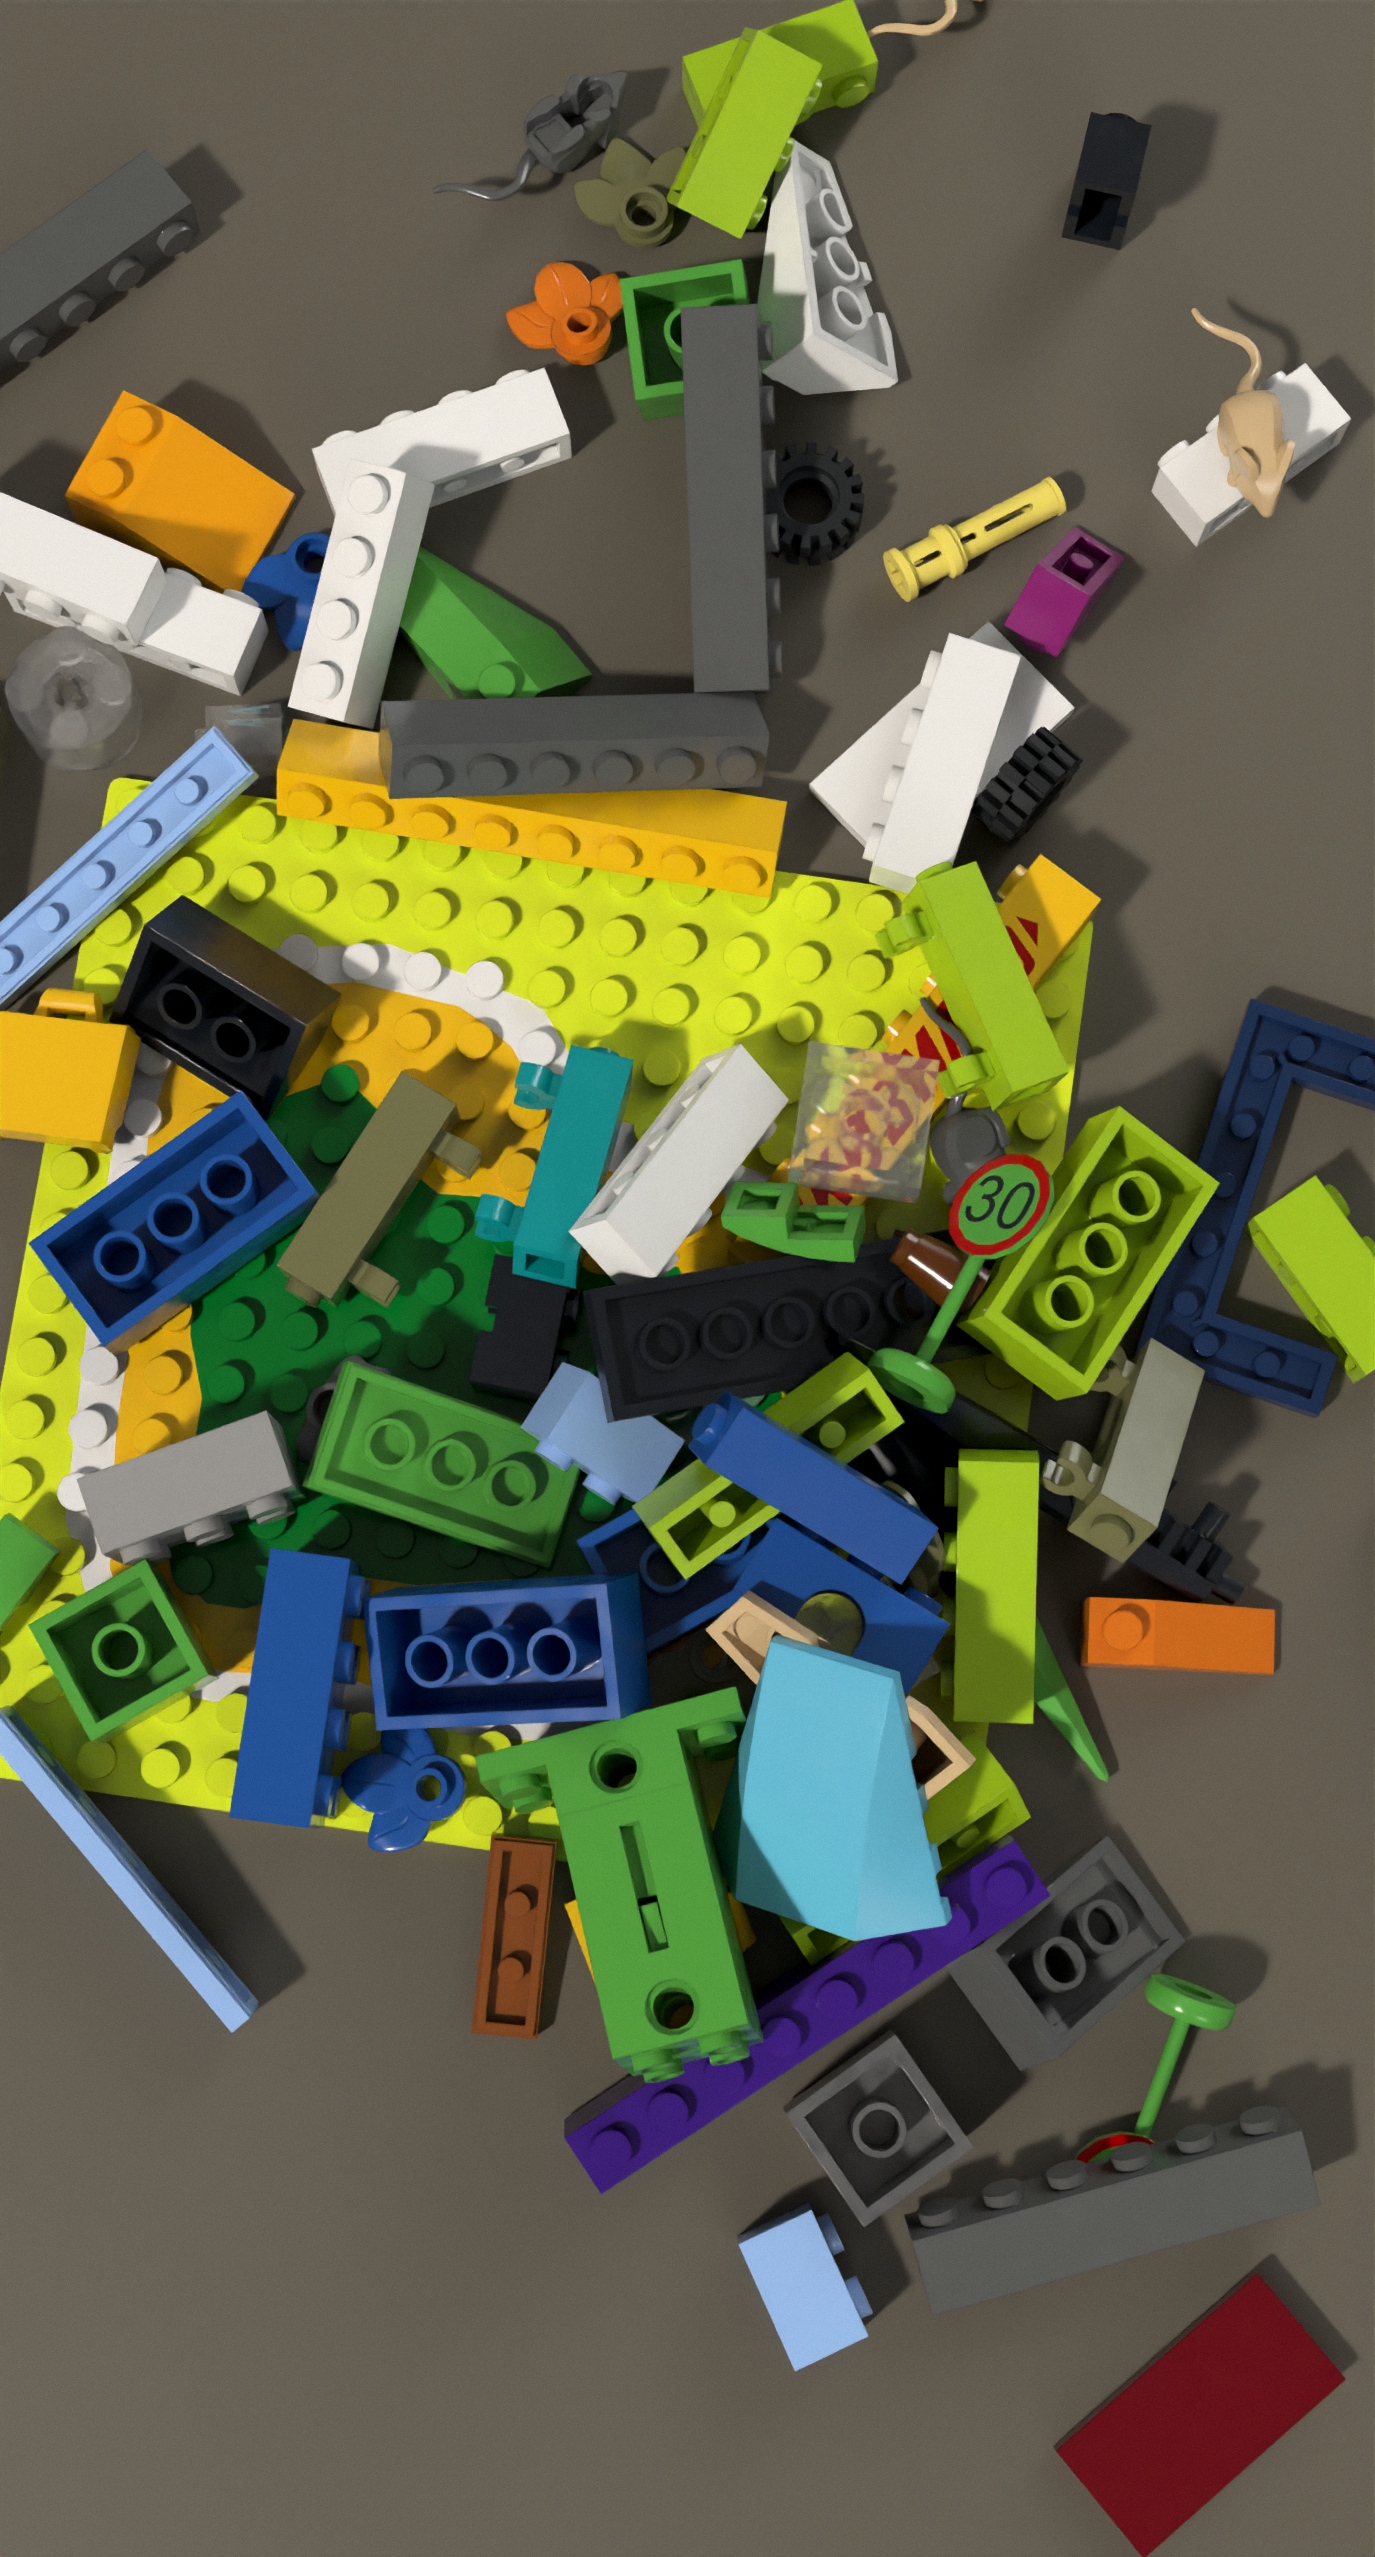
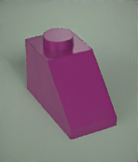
M1074 526L1037 563L1004 625L1016 632L1019 640L1030 649L1042 653L1048 652L1057 657L1076 636L1126 558Z

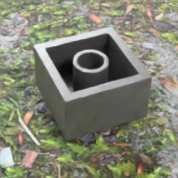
M888 2030L783 2106L785 2114L863 2227L867 2226L974 2148L900 2040L891 2030Z

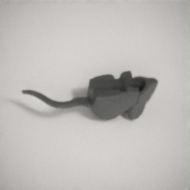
M617 71L611 74H598L589 76L584 80L575 74L567 81L565 93L559 98L554 95L546 96L533 106L524 119V139L528 150L518 163L514 182L508 187L500 190H487L467 184L445 183L433 188V193L454 191L487 201L504 200L514 196L524 187L532 169L537 165H542L551 172L563 174L575 168L595 142L601 148L607 149L618 131L619 113L628 83L627 73Z
M922 997L920 1003L925 1012L939 1028L956 1042L962 1057L973 1054L969 1042L964 1035L943 1019L933 1009L926 997ZM967 1092L950 1099L945 1115L936 1123L931 1135L930 1147L934 1160L950 1180L942 1190L943 1198L949 1206H952L956 1193L968 1177L987 1162L1005 1156L1004 1149L1011 1144L1006 1127L997 1110L992 1111L991 1107L974 1109V1107L962 1108Z

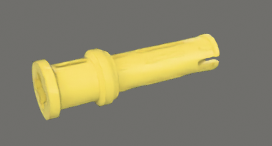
M1047 477L1037 485L993 505L989 509L952 528L947 524L943 526L938 524L930 528L928 537L901 551L891 548L884 552V565L891 583L906 602L918 598L919 590L947 575L952 579L962 575L968 567L969 560L1006 541L1012 540L1016 536L1056 515L1059 516L1066 512L1064 496L1057 483L1051 477ZM1019 512H1023V514L1007 521L1006 523L990 531H985L986 529L1002 522L1003 520ZM965 540L969 541V542H967V543H965V544H963V545H962V543H961V542H963V541H965ZM931 559V561H929V562H927V563H925V564H923V565H921V566H919V567H916L917 565H919V564L925 562L926 560Z

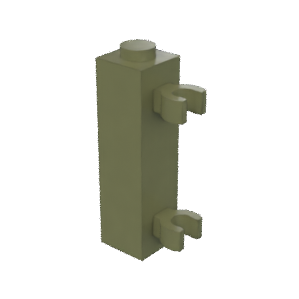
M403 1071L400 1073L277 1263V1267L282 1274L289 1278L284 1289L314 1308L318 1307L321 1300L338 1308L353 1286L387 1309L389 1308L402 1287L398 1285V1280L367 1263L434 1158L468 1180H471L484 1160L480 1156L482 1151L467 1141L451 1134V1131L460 1119L456 1103Z
M1150 1338L1130 1361L1127 1360L1124 1350L1119 1345L1116 1347L1090 1390L1097 1392L1108 1391L1111 1393L1092 1455L1080 1444L1066 1440L1062 1444L1057 1463L1049 1459L1045 1463L1039 1480L1047 1490L1063 1496L1073 1495L1077 1498L1067 1527L1068 1531L1124 1563L1158 1528L1203 1380L1204 1369L1153 1338Z

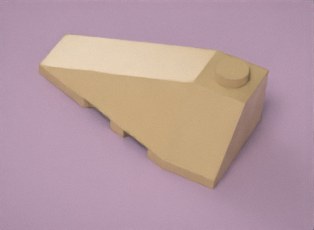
M750 1590L706 1629L709 1635L756 1685L758 1684L770 1641L776 1635L849 1656ZM904 1692L917 1754L911 1760L915 1782L924 1784L928 1800L967 1770L976 1761V1758L928 1707Z

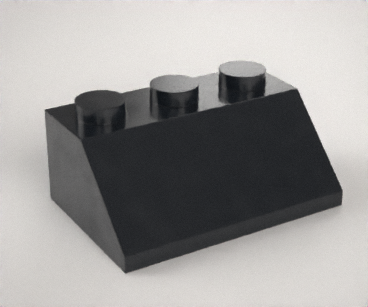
M181 895L144 924L109 1022L130 1025L141 1038L142 1043L228 1097H232L242 1090L259 1115L267 1121L274 1114L322 1042L342 994L191 899Z

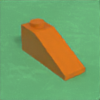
M1088 1597L1080 1602V1667L1274 1675L1275 1610L1104 1597Z

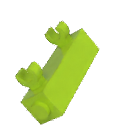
M974 861L954 869L951 862H942L925 869L915 877L916 885L901 902L906 914L886 921L884 923L886 930L876 933L875 938L885 959L900 955L920 945L954 1025L967 1039L973 1051L971 1055L947 1063L946 1067L948 1070L936 1075L946 1099L961 1095L981 1085L992 1111H996L1050 1091L1070 1071L977 862Z

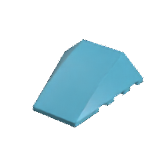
M776 1635L770 1641L713 1831L723 1875L735 1900L853 1941L946 1926L950 1922L952 1914L948 1897L940 1896L936 1879L937 1873L942 1869L937 1844L928 1842L923 1814L929 1808L924 1784L915 1782L911 1760L917 1754L900 1672L781 1635Z

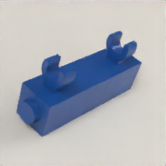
M727 1390L724 1391L717 1403L712 1402L708 1404L694 1423L692 1429L693 1440L688 1447L705 1466L901 1585L939 1529L918 1508Z

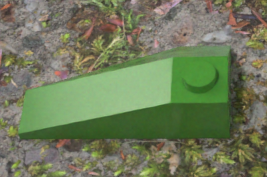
M419 546L397 634L452 700L569 697L592 679L590 671L554 628Z

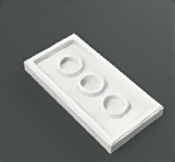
M989 621L969 639L1021 655V659L973 805L976 803L979 795L987 789L986 785L999 773L1001 766L1010 760L1014 751L1020 745L1023 746L1026 739L1032 733L1035 734L1040 727H1046L1050 732H1054L1072 715L1075 708ZM920 684L809 784V791L864 847L866 846L873 823L886 825L892 804L882 801L884 789L892 766L905 767L911 747L901 744V739L912 707L924 710L930 689L920 687Z

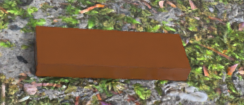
M493 1832L491 1835L471 2033L537 2040L558 1839Z

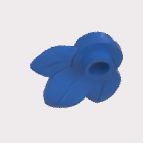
M311 532L304 534L294 540L286 554L262 558L252 568L241 593L253 598L259 604L258 608L275 610L278 633L287 649L293 652L302 650L321 572H309L306 570V565L313 558L325 559L330 535L325 533Z
M425 1728L382 1730L381 1746L383 1752L368 1754L356 1759L341 1775L342 1788L348 1798L363 1810L374 1813L368 1835V1846L373 1850L397 1852L419 1845L427 1836L434 1821L452 1817L465 1802L467 1779L463 1769L455 1760L438 1754L431 1734ZM431 1775L435 1776L441 1784L440 1794L434 1800L429 1799L424 1791L425 1781Z

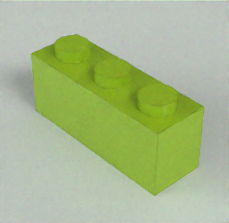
M845 0L760 30L823 64L817 77L822 80L819 96L807 115L800 113L795 126L807 120L812 113L835 105L841 108L850 107L864 100L868 94L875 92L878 59L854 0ZM740 37L682 56V88L698 128Z
M745 27L670 188L666 201L739 239H742L746 228L753 230L766 208L768 197L763 192L773 171L779 173L785 167L793 151L795 139L790 137L796 121L800 113L807 115L819 96L822 80L817 77L823 64L760 30Z
M1315 1175L1253 1217L1243 1230L1331 1353L1338 1355V1363L1354 1384L1375 1370V1242L1368 1236L1363 1238L1359 1236L1347 1219L1350 1215V1209L1345 1199L1331 1184L1323 1186Z

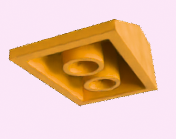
M124 390L64 494L77 524L159 558L161 565L167 568L183 570L200 580L202 585L220 594H223L225 589L242 591L246 578L252 568L264 558L296 500L293 492L180 417Z

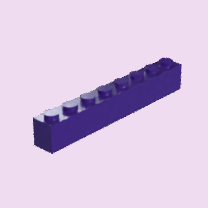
M1009 1833L937 1881L940 1896L948 1897L952 1919L946 1926L860 1941L850 1940L813 1966L805 1959L754 1993L753 1998L764 2042L748 2046L750 2051L749 2057L717 2066L710 2064L709 2057L683 2064L684 2074L654 2083H645L643 2074L635 2077L630 2075L565 2118L564 2138L599 2192L603 2194L1049 1898L1051 1895Z

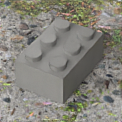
M267 1410L77 1478L102 1555L123 1565H135L144 1559L155 1564L162 1563L172 1558L170 1547L184 1542L195 1541L196 1547L199 1548L223 1541L234 1535L231 1525L248 1519H256L258 1525L281 1520L295 1513L293 1503L307 1498L283 1428Z

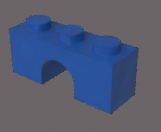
M776 1518L734 1586L733 1592L743 1596L750 1590L793 1619H795L802 1606L809 1599L817 1595L830 1593L848 1599L858 1610L862 1622L860 1640L850 1657L900 1672L903 1690L909 1694L950 1626L948 1622L938 1617L943 1606L910 1586L904 1595L900 1594L881 1582L884 1574L852 1554H849L846 1560L823 1546L827 1539L796 1520L792 1519L788 1525Z

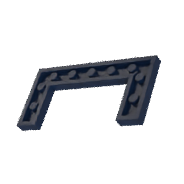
M1250 999L1246 1006L1195 1162L1199 1168L1220 1184L1155 1285L1132 1357L1138 1353L1150 1338H1153L1204 1369L1203 1381L1316 1418L1320 1414L1338 1355L1216 1314L1290 1083L1375 1111V1040Z

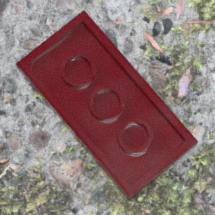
M1253 2270L1053 2447L1142 2557H1147L1346 2379L1261 2276Z

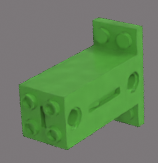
M736 1686L634 1713L623 1719L608 1720L475 1756L480 1782L505 1809L514 1807L516 1813L538 1811L552 1805L554 1799L612 2058L632 2076L635 2077L643 2074L645 2083L660 2082L678 2077L685 2073L684 2063L709 2057L712 2066L740 2061L750 2056L748 2046L764 2042L695 1758L704 1755L706 1761L709 1762L723 1761L736 1757L749 1714V1710ZM636 1773L634 1779L628 1785L617 1788L618 1783L623 1777ZM685 2005H694V2012L689 2022L678 2029H671L670 2022L673 2014Z

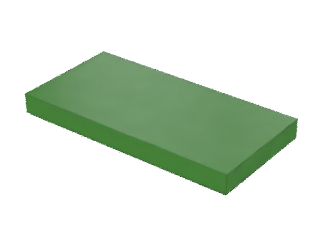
M351 1361L343 1362L302 1487L542 1568H550L581 1469L572 1464L569 1470L565 1472L534 1452L540 1441L520 1428L523 1424L522 1421Z

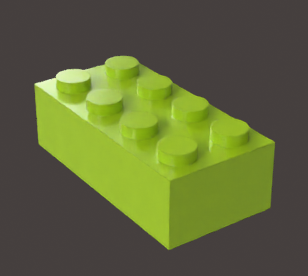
M1120 1106L1088 1119L1051 1176L1054 1181V1201L1048 1219L1034 1238L1016 1252L997 1259L977 1299L969 1310L960 1316L955 1324L1056 1401L1088 1393L1220 1184Z

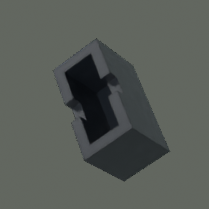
M1091 112L1062 231V238L1120 250L1135 199L1152 125L1139 123L1134 118L1122 113L1103 115Z
M495 1254L485 1300V1306L489 1307L488 1314L495 1315L492 1332L479 1330L469 1382L472 1388L476 1390L538 1401L561 1363H569L570 1351L559 1348L564 1325L576 1326L583 1289L577 1287L574 1289L512 1274L513 1257Z

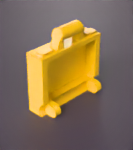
M50 987L42 994L39 1005L33 1015L0 1011L1 1141L11 1138L89 1148L93 1152L103 1154L113 1152L114 1136L118 1127L122 1126L141 1038L130 1025L103 1023V1004L98 993ZM58 1013L84 1016V1021L54 1018V1015Z

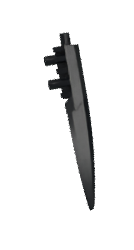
M841 1331L839 1333L837 1342L845 1353L848 1351L865 1366L874 1352L878 1351V1349ZM955 1391V1399L949 1411L943 1414L922 1409L890 1393L958 1451L959 1449L1038 1450L1039 1480L1045 1463L1049 1459L1057 1463L1060 1452ZM1172 1478L1167 1497L1178 1482L1174 1478ZM1039 1482L1038 1508L1068 1527L1077 1498L1073 1495L1063 1496L1047 1490ZM1210 1500L1191 1526L1179 1520L1174 1513L1165 1508L1162 1511L1158 1528L1125 1561L1128 1565L1190 1603H1200L1209 1593H1212L1226 1603L1233 1605L1240 1598L1245 1586L1243 1582L1225 1572L1233 1556L1223 1544L1215 1540L1231 1514Z

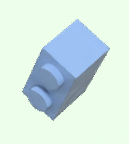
M565 1362L561 1363L520 1427L540 1441L534 1452L565 1472L569 1470L572 1464L588 1474L582 1485L613 1505H616L620 1497L637 1503L654 1491L685 1442L683 1438L652 1416L607 1423L599 1379L590 1372Z
M808 2202L737 2236L741 2252L795 2371L868 2337L862 2318L873 2314V2311L857 2276L855 2275L845 2281L833 2256L845 2251L828 2213L816 2218Z

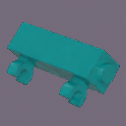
M571 1045L563 1075L555 1074L539 1064L521 1062L515 1081V1088L518 1089L514 1104L532 1110L552 1109L524 1207H520L502 1197L482 1194L475 1215V1220L478 1221L475 1236L494 1242L514 1241L512 1274L576 1289L586 1250L568 1231L605 1185L631 1092L633 1059L621 1057L616 1052L603 1047L586 1049Z

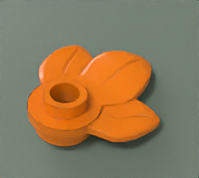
M565 262L548 263L536 276L534 291L537 300L508 310L506 312L508 326L512 333L529 348H555L561 356L574 365L586 366L596 363L604 357L612 340L611 323L623 311L620 278L615 273H608L596 277L589 282L583 272L573 264Z

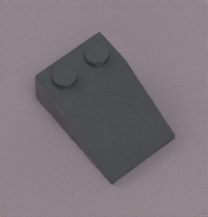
M1108 1835L1100 1838L1042 1882L1051 1895L1049 1898L945 1966L1020 2071L1059 2058L1186 1942Z

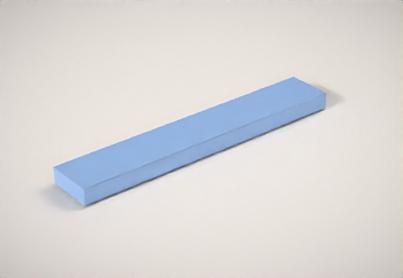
M213 726L0 922V1011H4L260 777L219 729Z
M9 1705L0 1708V1755L231 2033H233L254 2014L259 2007V2001L17 1710Z

